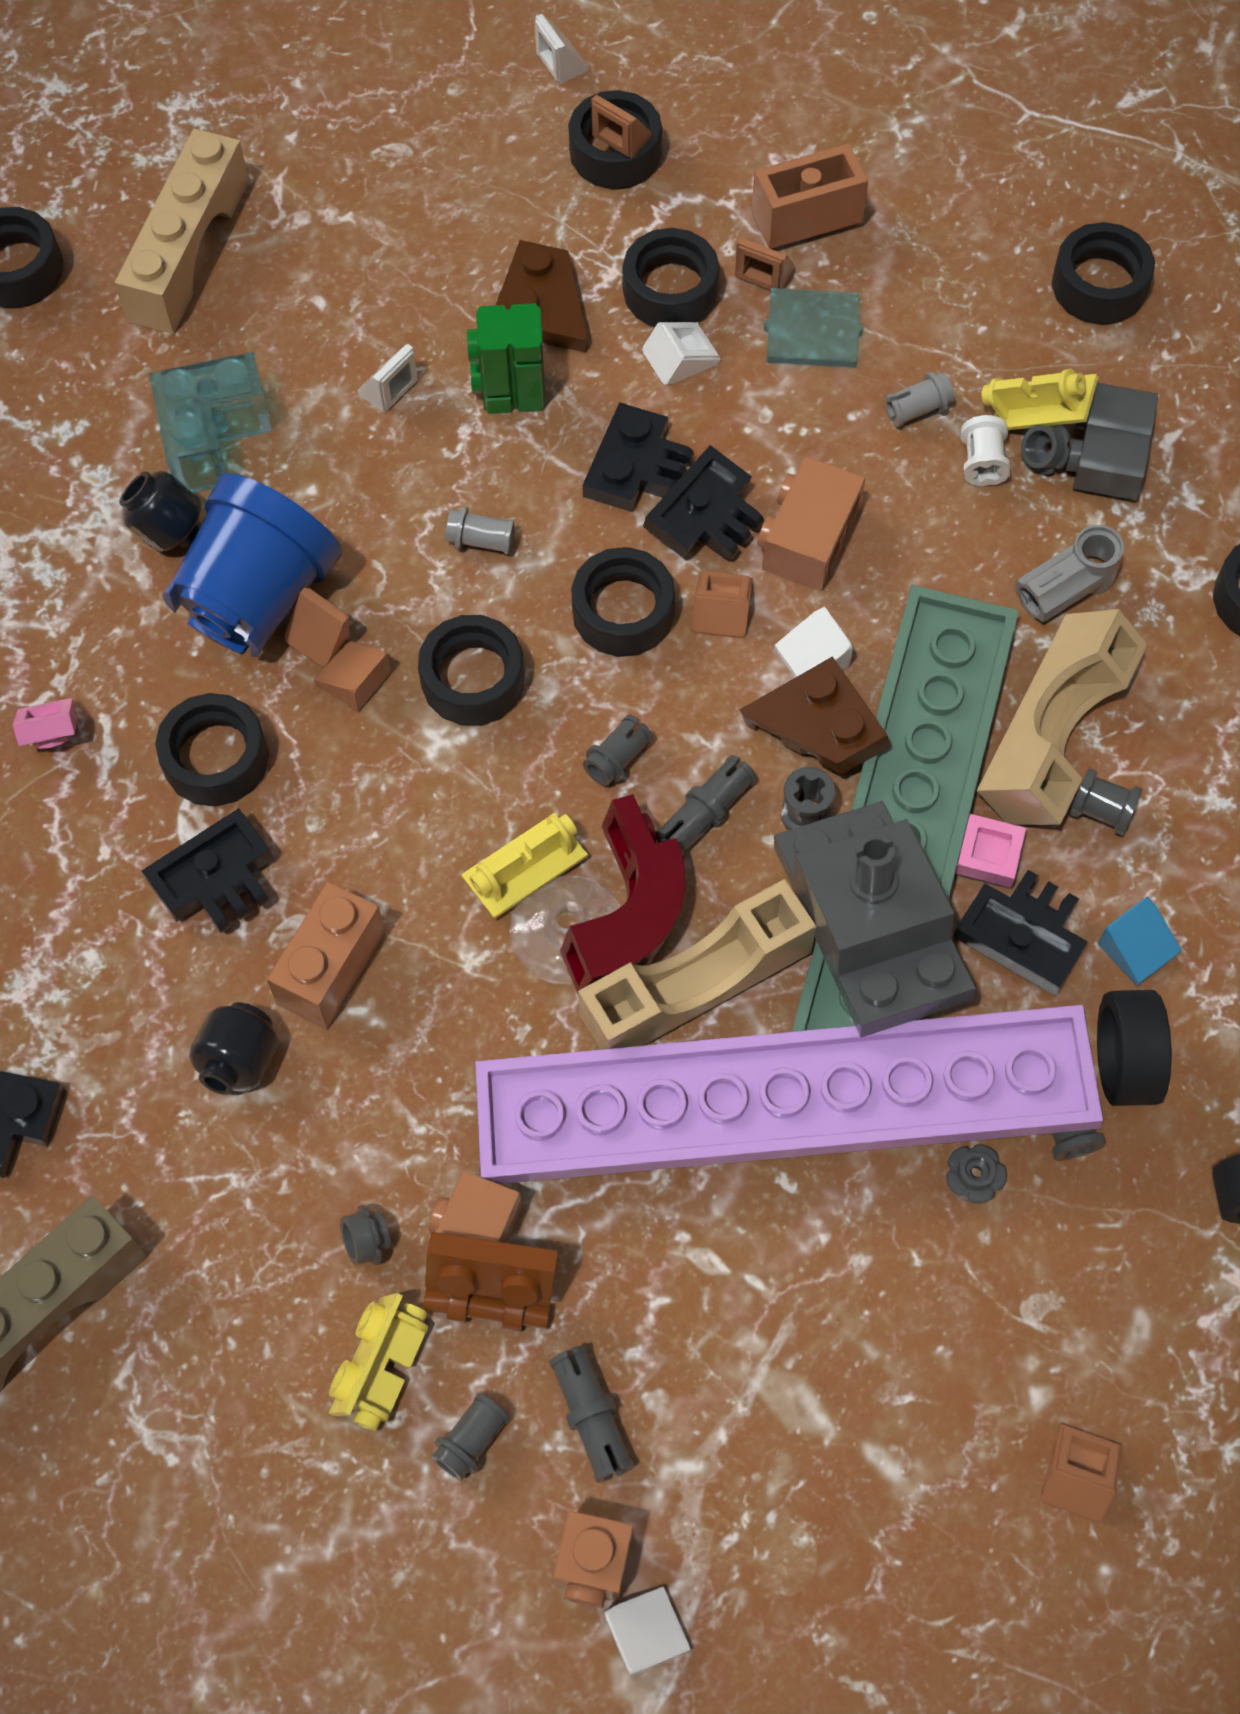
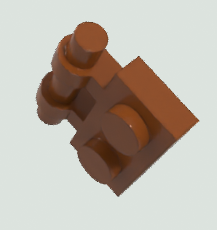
M431 1232L426 1259V1291L423 1310L447 1314V1321L466 1323V1319L469 1317L502 1322V1329L521 1332L522 1326L547 1329L558 1251Z

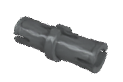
M730 755L725 760V763L701 787L694 786L686 793L684 805L661 828L655 831L657 842L660 843L677 838L683 857L686 850L710 826L716 827L726 818L725 810L756 781L757 778L752 768L744 761L737 769L736 765L740 762V758Z
M578 1346L572 1348L573 1355L570 1356V1360L567 1351H564L553 1357L549 1364L554 1369L570 1409V1413L566 1416L571 1430H578L595 1473L594 1478L597 1483L610 1480V1474L614 1473V1470L618 1477L635 1466L628 1455L613 1418V1414L617 1410L612 1397L604 1396L589 1358L587 1347Z

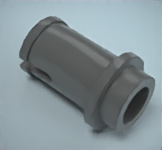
M632 715L625 716L621 720L620 725L599 746L592 745L586 751L587 759L583 762V767L594 781L603 786H607L611 782H619L624 777L623 769L652 741L651 731L645 724L629 738L634 733L633 728L639 723L640 719Z
M478 1393L474 1398V1402L447 1437H438L434 1443L437 1450L431 1458L441 1469L459 1481H462L467 1473L475 1475L478 1471V1466L475 1462L501 1428L509 1422V1415L493 1400Z

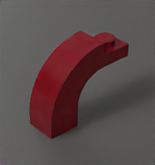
M633 794L612 800L601 826L625 881L627 891L626 903L610 914L571 925L559 950L577 994L584 987L629 963L640 966L651 965L663 947L682 907L686 878L682 852L677 838L656 843L654 824L647 813H641Z

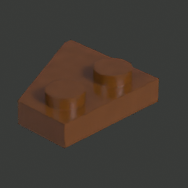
M519 240L496 305H504L506 309H510L514 304L536 303L541 308L542 342L586 353L588 334L568 250Z
M833 656L739 709L744 722L749 728L757 731L760 727L780 737L784 746L800 754L813 755L818 759L819 764L841 775L891 747L888 735Z

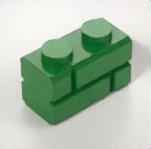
M536 303L514 304L510 309H506L504 305L480 306L478 311H476L477 329H467L472 394H483L484 410L488 414L512 413L514 408H517L519 412L543 411L544 407H546L541 308Z

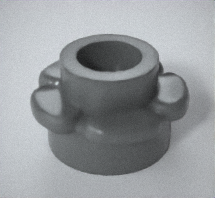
M1036 425L1030 428L1025 433L1021 443V453L1024 461L1041 474H1051L1055 468H1063L1069 460L1071 451V437L1068 430L1063 425ZM1049 443L1052 444V449L1050 452H1048Z
M976 1144L973 1148L968 1149L962 1146L956 1149L948 1159L947 1165L950 1167V1171L946 1174V1181L950 1190L962 1200L981 1204L992 1200L996 1190L1000 1191L1003 1189L1007 1178L1004 1165L999 1164L997 1153L990 1147ZM978 1168L982 1173L981 1177H972L970 1170Z
M359 1205L357 1207L358 1212L341 1217L340 1227L344 1246L354 1265L367 1261L378 1265L382 1261V1250L390 1248L391 1245L389 1230L380 1212L371 1215L370 1210L365 1205Z

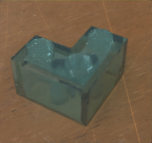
M254 352L149 373L165 457L170 473L193 493L213 489L219 476L227 473L221 442L272 432Z

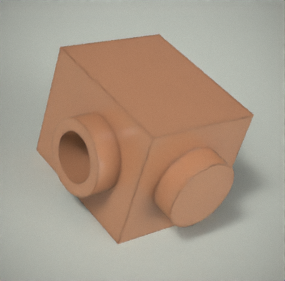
M462 1170L451 1197L441 1196L432 1213L428 1230L437 1233L508 1243L522 1211L520 1192Z
M568 1510L553 1575L555 1587L566 1589L564 1599L596 1608H603L605 1599L619 1602L633 1539V1525Z

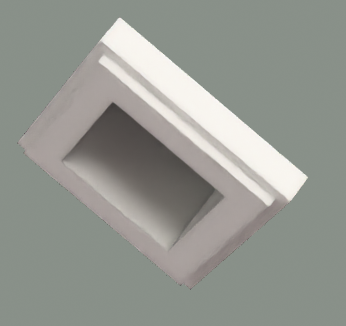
M543 14L537 15L535 20L536 53L555 80L561 84L587 73L589 66L571 41Z
M658 322L642 349L643 354L664 385L677 383L714 367L721 360L697 322Z
M406 344L357 390L359 396L382 412L388 411L418 381L413 347Z
M825 607L813 612L774 646L775 651L794 678L832 656L843 670L850 666L853 651L851 642Z
M664 1586L603 1611L604 1618L630 1679L691 1651Z

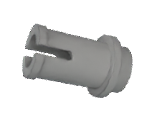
M930 371L924 375L923 381L893 394L885 395L884 405L889 419L893 421V425L900 427L905 422L935 409L940 413L946 411L948 404L954 402L955 394L953 386L945 373L941 372L936 375Z
M462 506L460 511L450 510L446 525L445 541L455 543V549H462L463 545H469L509 554L514 538L515 520L469 513L468 507Z

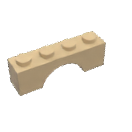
M193 128L114 282L127 322L170 334L175 333L193 297L194 267L203 234L216 215L232 218L250 182L240 140Z
M1120 609L1065 615L977 789V792L1005 823L1013 825L1061 824L1083 779L1064 757L1065 745L1069 734L1080 718L1095 704L1114 693L1127 689L1148 646Z
M783 879L735 905L727 917L711 933L683 952L651 965L640 966L629 963L579 990L580 1018L600 1050L644 1046L809 955L812 952L816 925L787 881Z

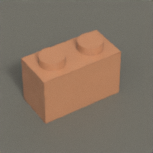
M848 143L754 170L751 212L768 247L772 249L863 222L868 179Z
M805 456L796 476L788 473L782 483L777 504H780L781 508L777 516L768 515L762 525L757 546L764 548L762 570L822 591L860 509L865 477Z
M327 881L267 978L276 1004L328 1030L386 934L379 906Z

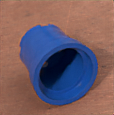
M224 473L219 476L205 503L207 516L176 575L162 597L174 613H176L180 605L188 610L192 617L187 624L202 635L239 654H242L245 647L249 646L251 657H258L270 637L295 606L301 590L304 587L308 589L312 583L323 581L341 558L342 549L336 538L320 521L288 497L251 478L233 473Z

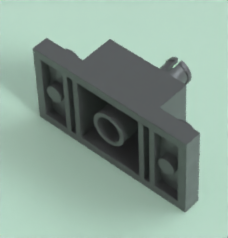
M883 801L774 835L776 854L795 895L816 925L814 937L861 1038L974 1001L976 987L952 941L955 913L907 819L893 823Z

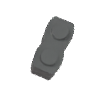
M1103 383L1096 384L1087 422L1075 423L1074 428L1084 430L1082 440H1072L1069 460L1066 466L1067 471L1076 472L1073 489L1137 500L1149 454L1158 393Z

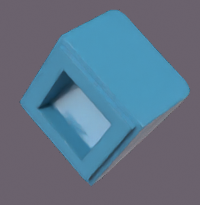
M1148 896L1112 922L1104 930L1098 942V945L1137 987L1182 952L1157 906Z

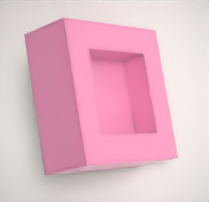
M73 698L17 709L13 728L18 746L34 743L35 748L45 749L68 741V736L75 734L78 723V715Z
M970 814L955 874L1011 888L1015 879L1026 828Z

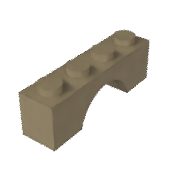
M93 1195L0 1277V1392L4 1389L6 1376L16 1359L41 1332L74 1308L91 1301L101 1300L148 1257L130 1234Z

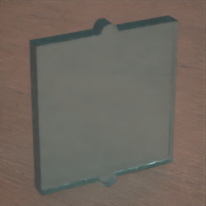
M771 288L769 318L764 320L763 326L764 331L768 333L767 363L857 368L858 337L863 335L864 329L863 324L859 323L860 293Z

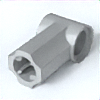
M1092 525L1084 528L1077 535L1072 546L1016 580L1015 591L1021 600L1022 607L1032 619L1036 618L1041 622H1045L1087 594H1100L1107 591L1115 582L1124 552V542L1119 533L1104 525ZM1086 557H1098L1105 562L1094 563Z

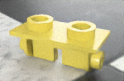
M1065 369L1061 373L1033 376L1031 382H1026L1024 378L1008 380L994 378L990 384L984 385L982 400L986 406H992L995 410L994 416L1006 421L1008 430L1032 428L1036 425L1053 426L1087 422L1098 375H1083L1082 373H1076L1073 369Z
M553 813L461 874V877L495 920L586 859L588 854L574 837L577 834V829L572 820L566 814L558 817Z
M399 1293L380 1297L378 1303L372 1301L367 1306L356 1329V1336L362 1340L352 1362L345 1360L332 1381L329 1395L334 1397L335 1400L328 1414L332 1416H347L351 1414L352 1410H356L357 1413L353 1422L373 1432L377 1431L380 1422H388L390 1413L405 1380L384 1369L388 1360L404 1368L411 1367L424 1335L429 1328L424 1323L428 1314L425 1310L409 1303L404 1304L402 1311L397 1310L403 1297Z

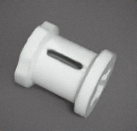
M981 415L967 420L961 426L960 438L967 449V461L963 466L964 478L971 485L979 487L998 485L1004 482L1011 474L1010 461L1005 457L1004 441L1008 436V425L1002 418L993 415Z

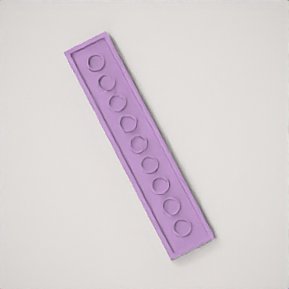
M1083 1005L914 1020L862 1038L856 1026L475 1061L481 1177L497 1184L1100 1129L1103 1123Z

